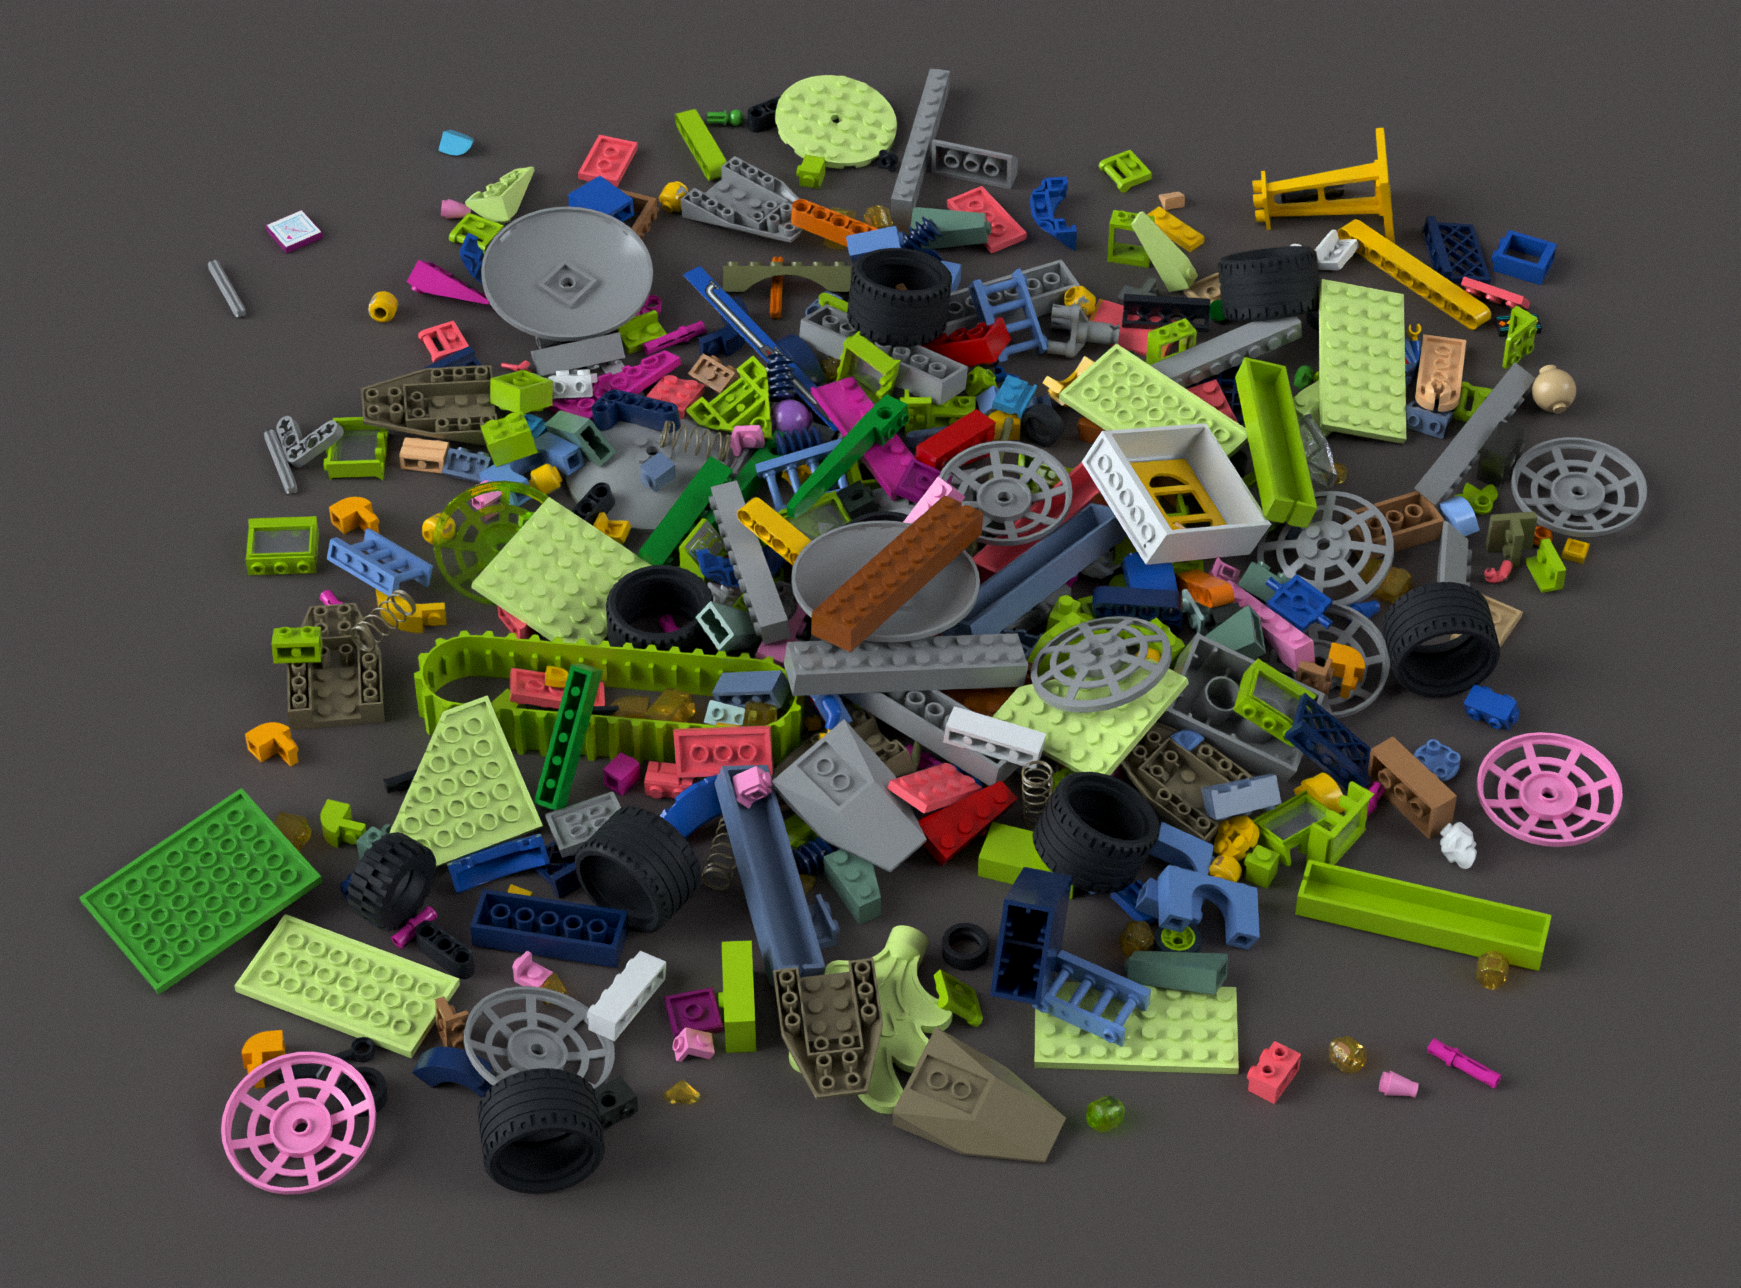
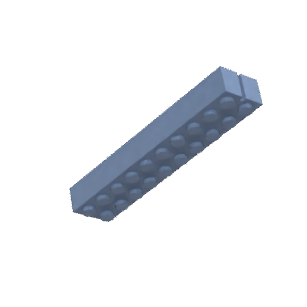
M1090 503L979 585L978 598L972 610L959 623L943 631L942 635L1000 634L1007 626L1015 623L1019 617L1029 612L1039 602L1044 601L1047 596L1060 589L1064 583L1076 577L1080 571L1092 565L1096 559L1105 555L1108 550L1121 543L1128 536L1111 508Z
M768 765L722 766L714 785L769 984L774 986L773 970L798 967L800 978L822 975L825 970V964L774 787L772 785V793L754 801L749 809L738 802L735 797L733 776L755 766L770 774Z

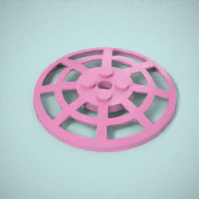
M1527 733L1501 742L1486 755L1479 768L1477 777L1478 798L1489 818L1510 835L1542 846H1574L1600 836L1616 820L1623 797L1619 775L1602 753L1581 740L1556 733ZM1533 745L1560 746L1570 749L1571 752L1566 761L1553 757H1536ZM1523 747L1526 759L1513 764L1506 771L1494 764L1505 753ZM1580 754L1598 765L1607 778L1594 783L1586 772L1575 765ZM1539 765H1551L1561 769L1559 773L1541 771ZM1526 767L1530 768L1531 774L1523 781L1513 777L1519 770ZM1488 770L1500 778L1497 789L1498 800L1485 799L1483 785ZM1570 772L1579 777L1586 786L1576 788L1571 780L1567 778ZM1506 784L1519 790V799H1505ZM1611 786L1614 795L1611 815L1598 813V791ZM1543 794H1549L1553 798H1546ZM1590 794V810L1576 806L1578 797ZM1522 807L1530 816L1524 822L1510 808ZM1491 808H1502L1505 814L1521 827L1517 830L1509 826ZM1570 814L1583 817L1581 821L1570 827H1567L1563 821ZM1539 819L1553 821L1557 829H1545L1535 825ZM1591 820L1605 823L1597 830L1574 838L1571 834L1586 826ZM1532 831L1545 835H1561L1563 839H1545L1531 836L1528 833Z
M295 1052L281 1055L255 1068L234 1089L227 1101L222 1116V1143L234 1169L246 1181L257 1188L284 1195L314 1192L330 1186L343 1178L363 1158L372 1142L376 1128L377 1114L375 1101L369 1085L363 1076L352 1065L340 1058L319 1052ZM313 1063L332 1067L326 1081L312 1078L295 1080L291 1066ZM276 1070H282L285 1083L270 1090L260 1101L246 1094L259 1080ZM341 1072L348 1075L359 1086L366 1100L351 1106L346 1095L335 1086ZM312 1087L321 1089L316 1099L300 1098L297 1088ZM284 1092L288 1093L289 1101L281 1105L276 1111L267 1106L277 1096ZM330 1094L340 1101L345 1110L333 1115L329 1114L324 1105ZM242 1103L253 1110L248 1122L247 1138L232 1140V1121L238 1105ZM369 1110V1129L362 1147L350 1145L354 1134L355 1116ZM260 1115L271 1120L270 1134L256 1136V1126ZM347 1120L344 1140L339 1141L332 1138L333 1125ZM298 1124H308L305 1131H295V1127ZM274 1143L280 1153L271 1163L262 1155L258 1148L259 1146ZM324 1147L336 1151L319 1165L315 1164L314 1154ZM250 1148L256 1160L266 1170L258 1179L252 1177L242 1167L234 1150ZM343 1154L354 1157L342 1170L328 1179L319 1182L318 1172L331 1166ZM289 1157L303 1158L306 1169L291 1170L284 1169L282 1166ZM278 1174L287 1177L307 1176L309 1185L283 1188L270 1186L267 1183Z

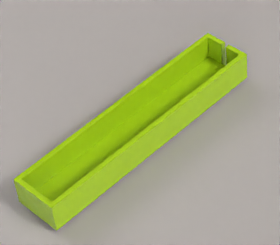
M1245 357L1235 379L1264 518L1271 522L1284 523L1287 521L1291 526L1307 528L1317 510L1286 366Z
M1309 859L1297 896L1295 915L1536 971L1540 970L1552 917L1550 914Z

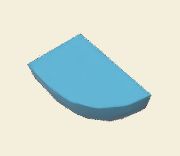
M454 130L443 131L438 151L449 155H461L472 147L474 139Z

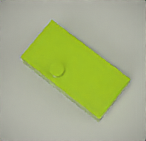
M992 822L979 855L978 876L1013 885L1023 867L1052 871L1044 864L1035 849L1032 837L1033 831ZM1071 885L1069 899L1073 898L1076 889L1073 885Z
M752 941L722 942L723 992H718L719 1007H724L726 1053L756 1052Z

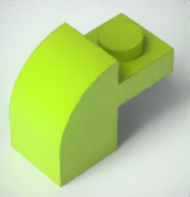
M327 799L320 814L324 839L335 848L339 847L341 841L357 845L356 841L366 832V825L352 821L350 804Z

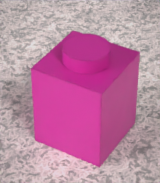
M622 752L603 769L604 785L622 796L641 779L639 762Z

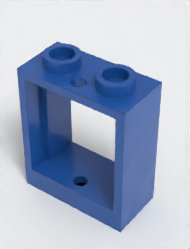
M1509 230L1505 237H1501L1498 250L1493 252L1491 262H1494L1493 271L1542 285L1555 260L1557 244ZM1509 248L1539 257L1540 260L1536 264L1505 254Z

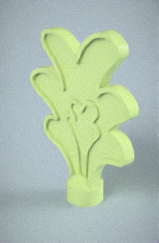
M904 925L894 927L885 948L879 954L872 957L874 959L883 1028L868 1093L858 1096L869 1108L884 1114H892L903 1092L892 1063L906 1072L913 1073L929 1041L923 1032L933 1033L935 1027L944 1031L949 1027L953 1019V1013L937 1006L938 999L924 990L917 977L919 965L929 945L928 938L921 931ZM845 960L832 961L825 968V975L849 972L848 961ZM789 1051V1063L793 1069L801 1073Z

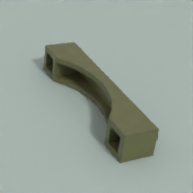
M728 262V266H723V290L725 292H746L753 285L764 279L782 275L801 276L822 285L829 292H850L851 266H847V262H834V266H825V262H813V266H804V262H791V266H783V262H770V266H762V262H749V266H740V262Z

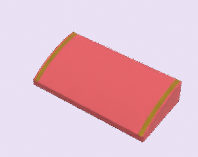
M1099 299L1089 321L1112 323L1115 326L1120 324L1118 345L1127 351H1133L1136 354L1146 356L1148 332L1155 329L1123 328V305ZM1128 314L1127 320L1136 321L1140 317ZM1152 316L1149 320L1158 322L1161 318L1159 316ZM1173 343L1162 346L1161 358L1167 356Z

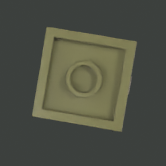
M1536 512L1491 515L1485 546L1487 553L1503 552L1504 559L1512 562L1513 568L1519 567L1522 550H1532L1537 523Z

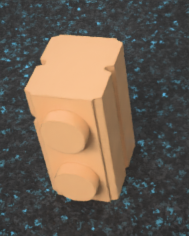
M405 437L399 456L401 469L442 474L449 451V442Z

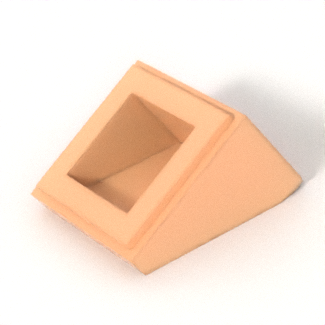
M1180 192L1159 195L1164 210L1185 206V196Z

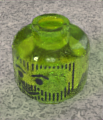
M1110 1095L1103 1096L1089 1103L1086 1110L1087 1123L1100 1133H1105L1120 1126L1125 1115V1109L1121 1101Z

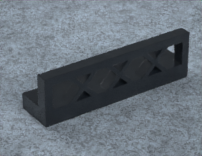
M1124 294L1123 328L1157 329L1173 323L1171 321L1172 318L1180 317L1181 319L1186 318L1197 332H1208L1210 299ZM1128 314L1140 317L1136 321L1127 320ZM1159 316L1161 320L1152 322L1149 318ZM1196 318L1205 319L1204 325L1194 324L1192 321Z

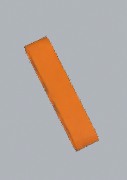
M797 199L792 204L791 223L794 226L848 247L846 236L878 229L805 199Z
M1198 569L1174 574L1178 592L1182 594V590L1187 589L1195 602L1209 608L1234 603L1233 588L1230 583Z

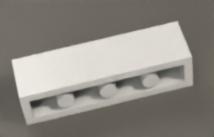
M954 706L946 724L943 742L1025 766L1031 761L1040 759L1046 733ZM1032 764L1028 768H1036L1037 764Z
M639 951L634 959L631 958L624 971L616 975L609 989H605L602 992L599 1001L589 1008L587 1018L589 1019L588 1030L615 1041L666 978V961Z

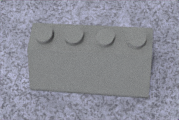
M933 139L932 174L1011 190L1018 171V158L1015 156Z
M620 332L530 351L537 374L540 376L544 375V378L547 379L549 376L555 375L556 371L569 370V374L577 373L580 367L586 366L587 369L592 370L600 368L599 363L607 362L608 366L619 364L620 359L625 358Z
M1443 521L1438 555L1437 582H1455L1470 586V582H1466V579H1470L1471 566H1468L1467 563H1471L1472 550L1468 549V539L1449 522Z

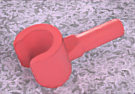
M526 360L519 365L501 364V367L505 369L532 372V370L527 368L530 366V363Z

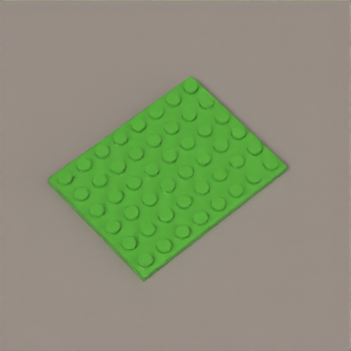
M240 788L80 896L79 899L159 995L321 884L323 880L248 794Z

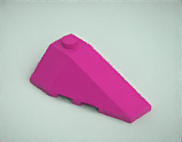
M418 260L407 280V283L412 285L411 289L419 294L425 292L490 305L485 294L472 287L469 289L466 282L453 277L452 273L430 261Z

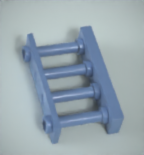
M1021 268L1015 270L1011 280L985 286L982 284L981 279L972 281L968 286L980 323L985 322L986 325L994 324L993 317L996 314L1022 308L1026 320L1007 324L1006 328L1009 333L1029 328L1033 339L1005 347L997 361L993 363L994 368L995 366H1002L1007 361L1008 355L1036 348L1039 356L1047 350L1048 341L1046 336L1042 334L1027 289V277L1025 274H1022ZM1016 287L1019 296L1018 300L996 306L989 305L988 294Z
M841 438L755 464L758 479L764 478L767 480L775 505L773 510L778 513L782 509H787V505L783 504L776 482V473L783 471L788 473L795 494L801 487L796 471L798 467L807 465L810 467L811 473H813L818 467L819 460L825 459L841 442ZM845 474L838 480L840 489H836V492L848 486Z
M367 528L365 531L364 541L349 545L338 537L330 539L327 560L387 596L398 590L401 582L411 579L425 587L430 585L433 565L370 528ZM361 551H366V552H368V553H370V554H367V555H366V554H364V553L361 552ZM379 560H382V561L385 562V563H384V564H381V563H379L378 561H379ZM393 570H398V571H400V572H402V573H399V574H398V573H396V572L393 571Z
M1061 950L1057 955L1056 972L1058 975L1050 985L1040 1006L1032 1004V1007L1042 1013H1048L1097 1035L1109 1043H1115L1122 1047L1125 1042L1126 1029L1122 1026L1134 1008L1146 1011L1150 1005L1151 989ZM1071 978L1081 984L1070 1000L1066 1002L1055 997L1066 979ZM1089 988L1103 993L1091 1012L1077 1007ZM1112 998L1125 1002L1114 1022L1100 1017Z

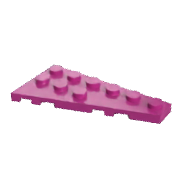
M666 350L642 359V364L633 367L627 365L622 367V371L612 375L609 372L597 377L598 382L592 383V397L553 398L552 406L546 408L555 413L560 410L589 418L594 423L591 407L607 391L616 389L639 394L642 390L680 366V357Z

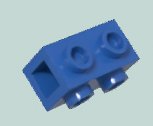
M1474 684L1463 703L1468 717L1476 721H1485L1491 727L1498 730L1502 728L1509 731L1512 724L1515 725L1520 716L1517 701L1513 697L1506 694L1503 696L1497 694L1487 686L1480 687Z

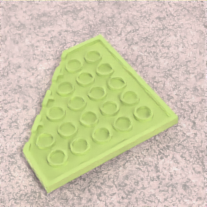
M1146 659L1147 661H1149V662H1151V663H1154V664H1156V665L1158 664L1157 662L1153 661L1152 659ZM1123 664V666L1113 672L1114 675L1125 670L1131 664ZM1139 667L1133 674L1118 682L1121 692L1140 683L1151 672ZM1168 669L1165 676L1155 687L1136 700L1109 710L1084 713L1064 711L1046 704L1035 692L1033 684L1018 687L992 718L1046 733L1042 754L1074 772H1098L1110 776L1186 688L1189 682L1186 677ZM1076 675L1067 676V677L1070 678V679H1074V678L1076 677ZM1104 676L1086 677L1084 681H1095L1105 678ZM1056 679L1048 680L1042 684L1049 692L1063 698L1066 697L1070 688ZM1109 686L1079 689L1075 700L1105 698L1112 696Z
M488 695L443 711L389 832L404 833L430 848L436 859V867L541 829L543 826Z

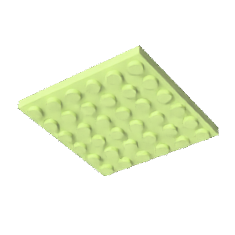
M548 497L473 581L471 588L520 621L526 623L550 641H553L555 637H562L564 643H576L579 639H585L588 645H599L608 637L606 602L609 591L626 574L652 565Z

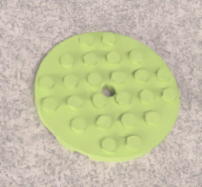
M813 76L794 83L781 95L775 113V124H777L778 134L783 142L794 148V153L802 158L805 155L824 157L825 167L843 169L844 166L853 165L855 168L871 164V161L880 158V150L885 149L889 151L891 149L897 131L896 115L889 102L866 83L846 76ZM837 118H838V119H839V120H838L839 123H834V122L832 121V120H837Z

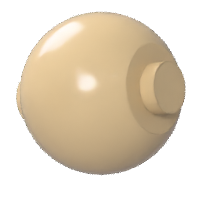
M1546 365L1539 370L1540 374L1533 383V399L1541 409L1559 414L1564 412L1573 403L1576 397V384L1567 372L1557 369L1555 365Z

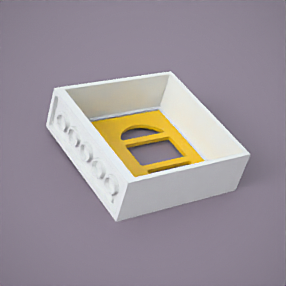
M1206 423L1102 431L1082 461L1146 565L1217 558V556L1249 555L1271 525L1269 520L1264 518L1262 509ZM1156 476L1172 477L1185 484L1156 488L1149 486L1150 480ZM1193 493L1205 514L1169 517L1155 496ZM1208 521L1211 523V526L1180 529L1173 523L1186 524Z

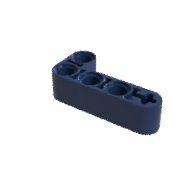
M622 390L607 391L591 407L594 425L601 431L612 428L618 421L633 423L658 431H663L665 421L667 420L670 423L674 422L675 431L681 427L678 406L676 404ZM673 424L670 426L669 433L673 432Z
M1099 586L1093 591L1092 612L1099 617L1124 616L1143 620L1158 618L1169 627L1175 636H1178L1181 632L1183 596L1178 591Z

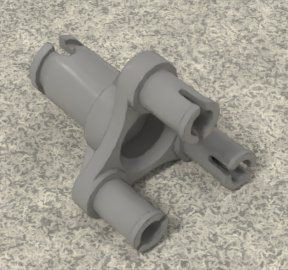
M1053 304L1050 329L1069 330L1071 338L1068 343L1048 340L1047 354L1063 355L1066 358L1074 359L1085 345V342L1110 345V343L1118 344L1120 324L1115 326L1112 323L1089 321L1080 305H1073L1071 307Z

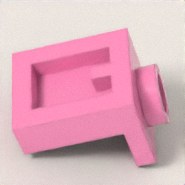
M760 425L734 427L730 448L733 449L735 456H740L744 448H764L765 439Z
M526 951L513 963L514 982L521 986L545 988L553 979V972L533 962L532 953Z

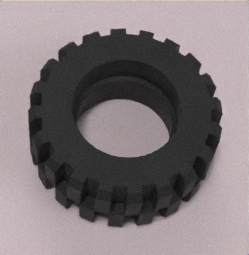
M394 832L381 836L380 840H376L372 843V847L364 852L363 858L358 861L357 868L351 875V883L348 885L349 894L347 895L351 911L383 931L396 930L400 926H404L406 921L413 918L417 914V910L423 906L425 898L431 892V885L434 884V874H436L437 867L432 850L404 833Z

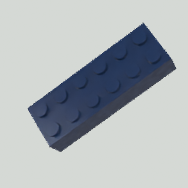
M483 889L470 930L473 946L518 953L529 951L532 955L617 968L629 927L628 913L625 910Z

